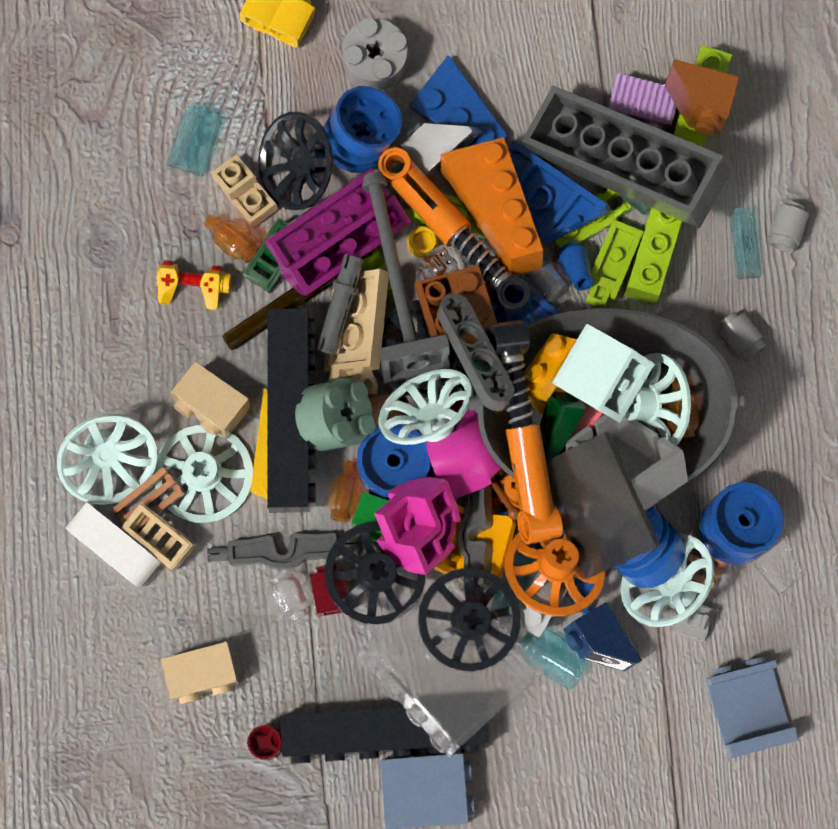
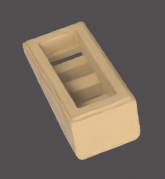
M143 502L138 505L120 528L172 571H176L197 545ZM147 515L150 520L138 533L134 529ZM158 524L161 528L154 535V537L150 541H148L146 539V536L150 533L154 526ZM168 532L171 538L160 550L156 546ZM179 541L182 546L172 558L169 557L167 554Z

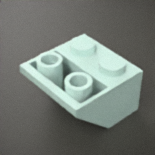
M586 324L552 383L597 411L621 423L655 364L631 348Z

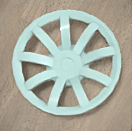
M662 353L648 354L644 357L655 364L652 368L651 376L649 379L646 378L624 418L629 421H638L654 432L655 427L663 438L676 446L685 434L689 423L691 411L689 384L684 371L675 359ZM660 362L669 366V371L661 381L657 382L661 374ZM677 377L681 390L660 395V392L665 390ZM682 400L681 416L671 410L662 408V404ZM658 417L672 421L678 426L672 437L669 429Z
M452 369L433 370L410 379L396 389L381 408L378 425L382 434L389 441L403 445L417 444L425 441L437 442L446 438L453 431L455 424L469 409V397H473L472 384L466 375ZM440 378H451L445 383L438 397V380ZM425 381H428L429 401L427 402L415 387ZM459 383L463 385L465 391H458L449 396L455 385ZM407 391L416 402L418 408L397 400ZM464 400L462 407L457 413L450 409V406L455 401ZM392 410H398L407 414L388 419L389 412ZM397 424H406L398 435L390 431ZM414 429H419L422 436L408 437V434Z
M120 414L94 416L77 425L65 437L57 456L58 474L64 487L81 501L100 505L114 504L122 501L153 475L158 458L157 447L149 430L142 423L129 416ZM116 422L113 432L105 429L98 430L96 424ZM126 424L140 432L134 439L128 441L119 440L123 435ZM88 428L91 434L87 437L85 445L75 443L73 440ZM146 442L149 457L134 456L125 450L137 448ZM68 450L85 455L75 465L65 466ZM122 462L146 467L138 481L128 473ZM89 467L84 482L77 488L71 482L68 475L78 474ZM113 470L129 486L126 490L113 494L111 471ZM99 472L102 473L104 496L87 493L93 486Z
M200 425L182 429L170 437L162 446L157 455L158 458L153 475L164 464L182 470L183 475L175 479L180 487L185 484L189 486L179 507L172 504L168 508L174 515L193 523H212L229 517L245 502L251 490L253 466L246 447L234 434L231 433L227 438L232 445L217 456L211 454L215 437L206 432ZM196 433H207L203 451L195 452L187 436ZM178 441L181 442L189 456L186 461H179L166 456ZM239 451L245 469L222 468L221 464ZM222 477L245 478L243 488L238 497L220 482ZM162 480L155 485L156 489L162 485ZM213 488L232 503L217 513H214L210 492ZM197 491L202 493L206 515H195L186 512ZM165 492L159 498L161 501H164L168 496Z
M680 533L684 538L686 552L684 561L677 573L666 583L654 588H648L653 591L638 596L633 602L630 597V588L637 586L630 584L622 577L621 599L625 609L638 622L654 627L670 626L692 615L705 601L714 580V562L707 547L697 538ZM695 547L703 558L692 562L686 568L688 554ZM706 567L704 585L692 581L693 574L697 570ZM657 601L653 606L651 618L638 611L645 603ZM666 605L676 609L678 612L677 615L660 619L661 612Z

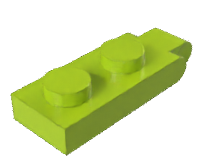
M613 219L591 270L593 284L588 288L590 292L586 303L598 308H605L608 298L615 301L644 231Z

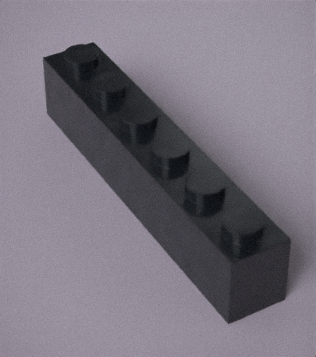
M308 308L268 309L267 508L270 513L310 512V503H316V483H310V470H316V450H310V441H305L299 433L295 418L296 405L301 403L304 396L302 392L307 387L315 385L310 384V371H316V352L310 351V339H316V320L310 319Z
M486 702L280 715L282 757L290 758L291 764L311 763V756H325V762L345 761V754L359 753V760L378 759L379 752L393 751V757L414 756L413 750L427 749V755L448 754L447 748L461 747V753L482 752V745L489 744Z

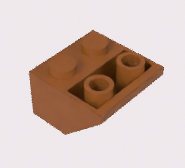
M479 265L414 282L430 338L446 334L438 319L437 311L443 297L452 293L460 294L469 301L484 331L488 324L497 323ZM464 332L459 334L460 338L466 343L477 342L476 338L470 333ZM448 339L449 347H453Z

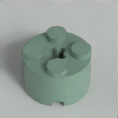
M340 378L311 385L304 389L302 401L296 405L295 418L299 433L305 441H311L316 446L314 448L319 451H329L357 445L364 441L369 434H372L376 427L371 402L368 397V389L361 381L355 382L348 378Z

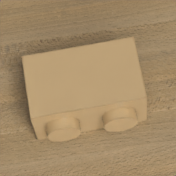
M197 362L192 364L171 391L172 399L175 403L173 405L174 408L187 418L193 415L200 420V426L214 437L220 434L227 439L250 410L247 397Z
M228 642L161 659L170 699L173 701L179 700L180 705L199 701V694L212 691L213 696L233 692L232 686L239 684Z

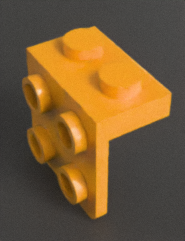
M552 333L524 371V374L528 376L525 379V384L530 388L527 391L528 398L532 400L530 404L541 416H543L547 401L554 391L566 392L552 382L577 339Z
M458 504L461 521L456 522L455 535L452 540L455 547L444 560L433 568L443 574L464 568V557L458 546V532L464 518V507ZM492 514V527L479 533L476 541L486 540L493 546L491 573L502 579L505 555L513 539L516 520L509 516Z

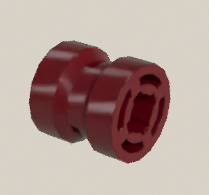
M268 725L255 727L247 738V746L250 753L263 761H270L276 758L282 751L281 734L275 728Z

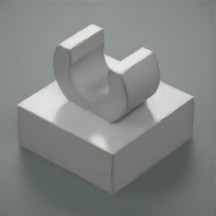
M701 605L692 615L681 622L673 624L671 631L703 643L715 609Z

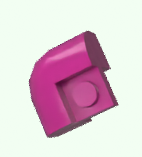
M460 408L454 409L456 413L460 410ZM468 409L465 415L455 424L451 434L437 442H426L435 475L438 479L448 481L454 499L492 484L490 478L501 468L492 458L482 440L476 411H469Z
M419 478L398 485L387 493L390 500L374 513L383 534L377 539V542L383 552L404 570L427 575L455 547L452 540L455 535L456 522L461 521L458 506L448 481L445 479Z

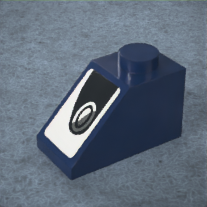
M606 602L574 620L563 629L566 634L567 644L573 651L577 652L581 659L624 672L642 661Z

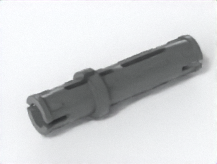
M344 254L337 281L333 282L332 285L334 292L316 350L337 355L350 305L354 295L357 296L359 290L356 287L365 261L364 259Z

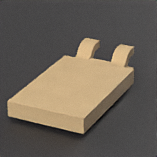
M382 269L360 272L356 287L359 290L357 296L354 295L350 305L337 355L325 353L324 372L330 373L328 381L340 378H348L355 382L361 381L368 389V396L377 395L378 390L377 380L372 370L380 368L379 348H382L389 279L388 271Z

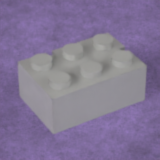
M606 415L594 421L593 426L599 451L598 454L592 428L588 426L570 437L565 444L571 472L636 517L688 482L683 450L663 437L659 439L657 433L638 421H629L623 417L621 423Z

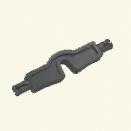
M488 485L464 497V518L459 527L458 546L464 557V568H477L491 573L493 546L486 540L476 541L479 533L491 528L493 525L492 488ZM473 576L474 599L480 600L484 590L489 588L491 582Z
M335 533L291 534L289 536V551L285 555L277 553V546L273 536L267 535L248 540L229 541L227 543L228 547L207 548L208 563L228 561L230 566L263 564L272 569L286 570L297 567L307 560L327 559L331 547L337 540V536ZM358 537L349 539L344 546L351 551H359Z

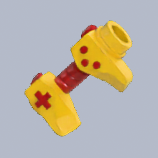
M165 260L162 264H159L157 271L158 302L160 304H170L178 284L201 287L206 308L215 310L219 305L220 294L230 293L232 276L222 271L220 266L214 265L211 268H207L204 274L181 272L177 264Z

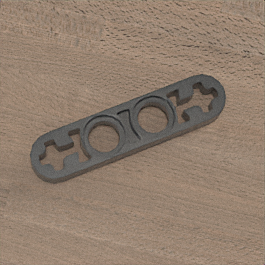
M452 293L445 295L438 307L437 316L483 405L488 409L494 411L506 409L514 395V387L469 301L460 294ZM464 332L470 333L476 338L477 342L466 343L460 338L459 334ZM474 361H486L490 365L491 370L482 371L478 369Z

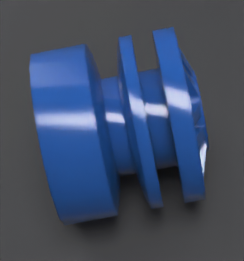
M357 86L347 90L339 98L323 126L332 146L333 163L338 168L351 173H363L370 168L375 169L378 166L382 153L389 149L399 136L402 126L401 111L390 96L374 87ZM321 140L322 149L325 152L323 141Z
M616 504L605 514L598 525L596 533L598 550L634 586L654 588L664 584L677 573L684 561L686 552L684 538L654 505L636 517L619 504Z

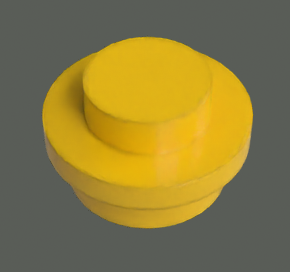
M420 226L409 233L407 248L414 257L423 259L425 254L428 257L435 255L438 251L439 237L429 227Z

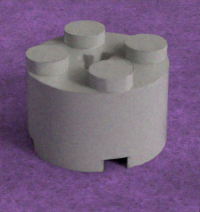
M364 18L348 31L343 42L342 61L349 81L356 87L369 86L385 90L396 85L401 80L407 64V42L404 34L394 24L382 19ZM379 53L380 56L376 55L374 59H371L369 54Z

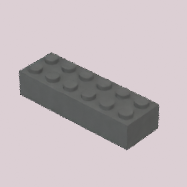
M554 85L551 87L522 139V143L527 150L543 161L697 228H701L731 173L727 161L721 154Z

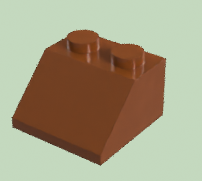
M674 59L666 80L665 89L688 126L695 128L696 132L703 135H714V133L720 135L730 113L739 77Z

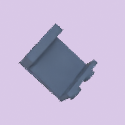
M765 657L752 659L745 662L746 668L736 671L733 670L732 665L712 670L714 677L706 679L728 759L799 740L795 727L790 728L773 670L777 667L776 660L766 663Z
M463 754L380 760L385 829L468 824V817L474 816L473 795L466 796L465 782L472 781L470 761L463 760Z

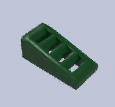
M278 218L265 239L288 223ZM263 240L242 276L270 294L282 277V274L278 269L280 265L275 268L263 260L266 255L277 262ZM259 266L272 276L268 280L256 272L255 269Z
M554 391L551 394L540 422L547 467L552 466L586 410V406L579 399L567 392Z

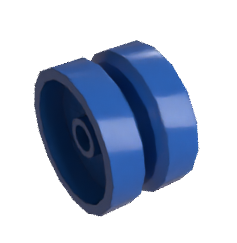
M397 424L390 431L398 435L405 424ZM379 426L375 427L374 432L369 434L358 448L357 470L362 485L371 495L390 500L387 493L396 486L414 479L429 478L430 458L426 441L407 445L393 443L382 434ZM415 429L408 434V437L421 436ZM393 458L399 459V465L396 467L388 465V463L393 461Z
M739 482L727 486L705 506L699 518L698 532L702 543L707 547L712 557L726 564L742 565L753 562L777 542L783 528V514L779 502L770 491L758 484Z

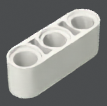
M87 502L65 527L67 531L139 589L161 563Z

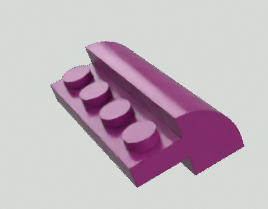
M373 168L366 170L264 240L280 265L278 269L283 277L301 295L307 296L340 273L344 254L361 258L381 244L370 192H365L362 187L363 177L368 173L375 172ZM384 188V198L394 235L412 222L395 195L390 196Z

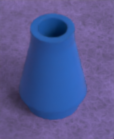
M570 242L563 245L558 251L557 261L562 265L560 266L561 269L572 281L576 290L583 291L590 288L593 284V278L591 276L587 248L578 242Z

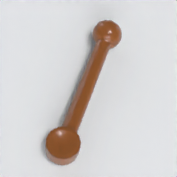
M493 475L490 478L492 487L509 510L508 516L513 520H517L520 509L513 506Z

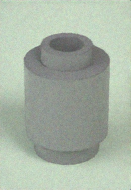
M786 201L785 204L777 206L768 233L770 237L769 245L784 252H793L795 246L800 244L809 214L804 211L805 207L793 201Z
M733 312L720 322L722 329L718 332L734 354L738 358L741 356L745 362L752 359L766 347V344L762 341L763 335L745 313L738 316L736 312Z

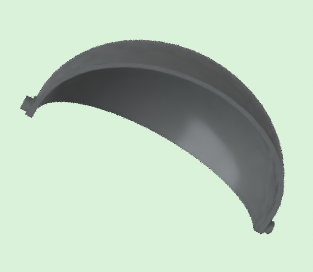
M611 308L568 311L545 317L526 325L529 332L530 345L529 350L526 353H522L524 354L523 363L526 364L523 367V373L552 333L578 339L586 324L631 348L643 357L652 353L669 355L681 366L690 389L691 411L689 423L681 441L676 445L683 450L688 481L704 471L724 449L734 427L736 410H738V407L745 406L744 393H738L735 389L732 372L723 356L701 335L664 317L634 310ZM485 361L481 370L489 371L491 367ZM660 362L661 374L657 382L661 381L669 371V366ZM652 370L650 371L649 375L647 376L648 379H649L650 376H651ZM677 377L665 390L660 392V395L681 390ZM476 394V397H469V411H476V414H478L479 430L488 452L495 462L514 478L506 429L512 428V424L508 423L511 420L510 412L506 411L507 408L502 411L488 409L483 405L478 394ZM682 400L675 402L676 413L680 416L682 413ZM529 403L530 410L534 411L531 415L532 421L540 424L541 414ZM594 433L593 436H594L596 451H597V454H598L599 451H598L596 436H595V433ZM564 445L552 466L547 467L552 497L590 504L616 503L571 472L566 446Z

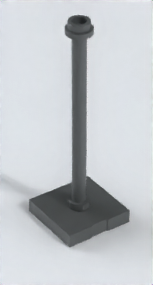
M381 172L368 173L363 177L362 187L365 192H370L404 339L402 344L379 348L384 383L415 377L433 370L450 369L448 357L450 350L447 334L417 340L383 189L387 186V181Z

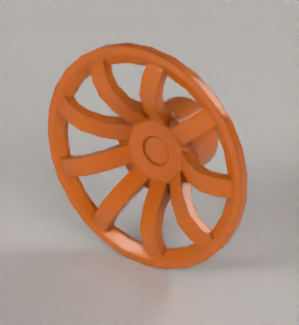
M562 523V531H565L562 539L540 542L544 549L528 547L522 542L521 536L518 533L509 544L505 555V575L513 593L529 608L549 616H568L583 611L598 597L605 578L604 562L596 544L581 530L566 523ZM573 535L580 539L589 549L578 553L575 545L571 543ZM516 550L527 557L537 559V561L528 565L513 566ZM594 557L597 575L581 570L577 563ZM539 571L541 573L539 577L524 592L515 576H524ZM573 576L583 582L594 584L592 591L586 598L578 591ZM547 580L551 581L549 606L532 599ZM561 583L565 584L570 597L576 604L559 607Z

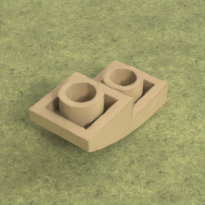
M237 154L211 172V176L252 229L279 210L276 203L257 182L255 175Z

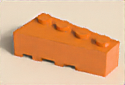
M504 137L440 154L441 174L447 182L449 181L455 190V195L461 204L465 205L472 216L473 222L478 229H481L501 264L506 266L505 270L511 272V274L519 275L541 269L543 248Z

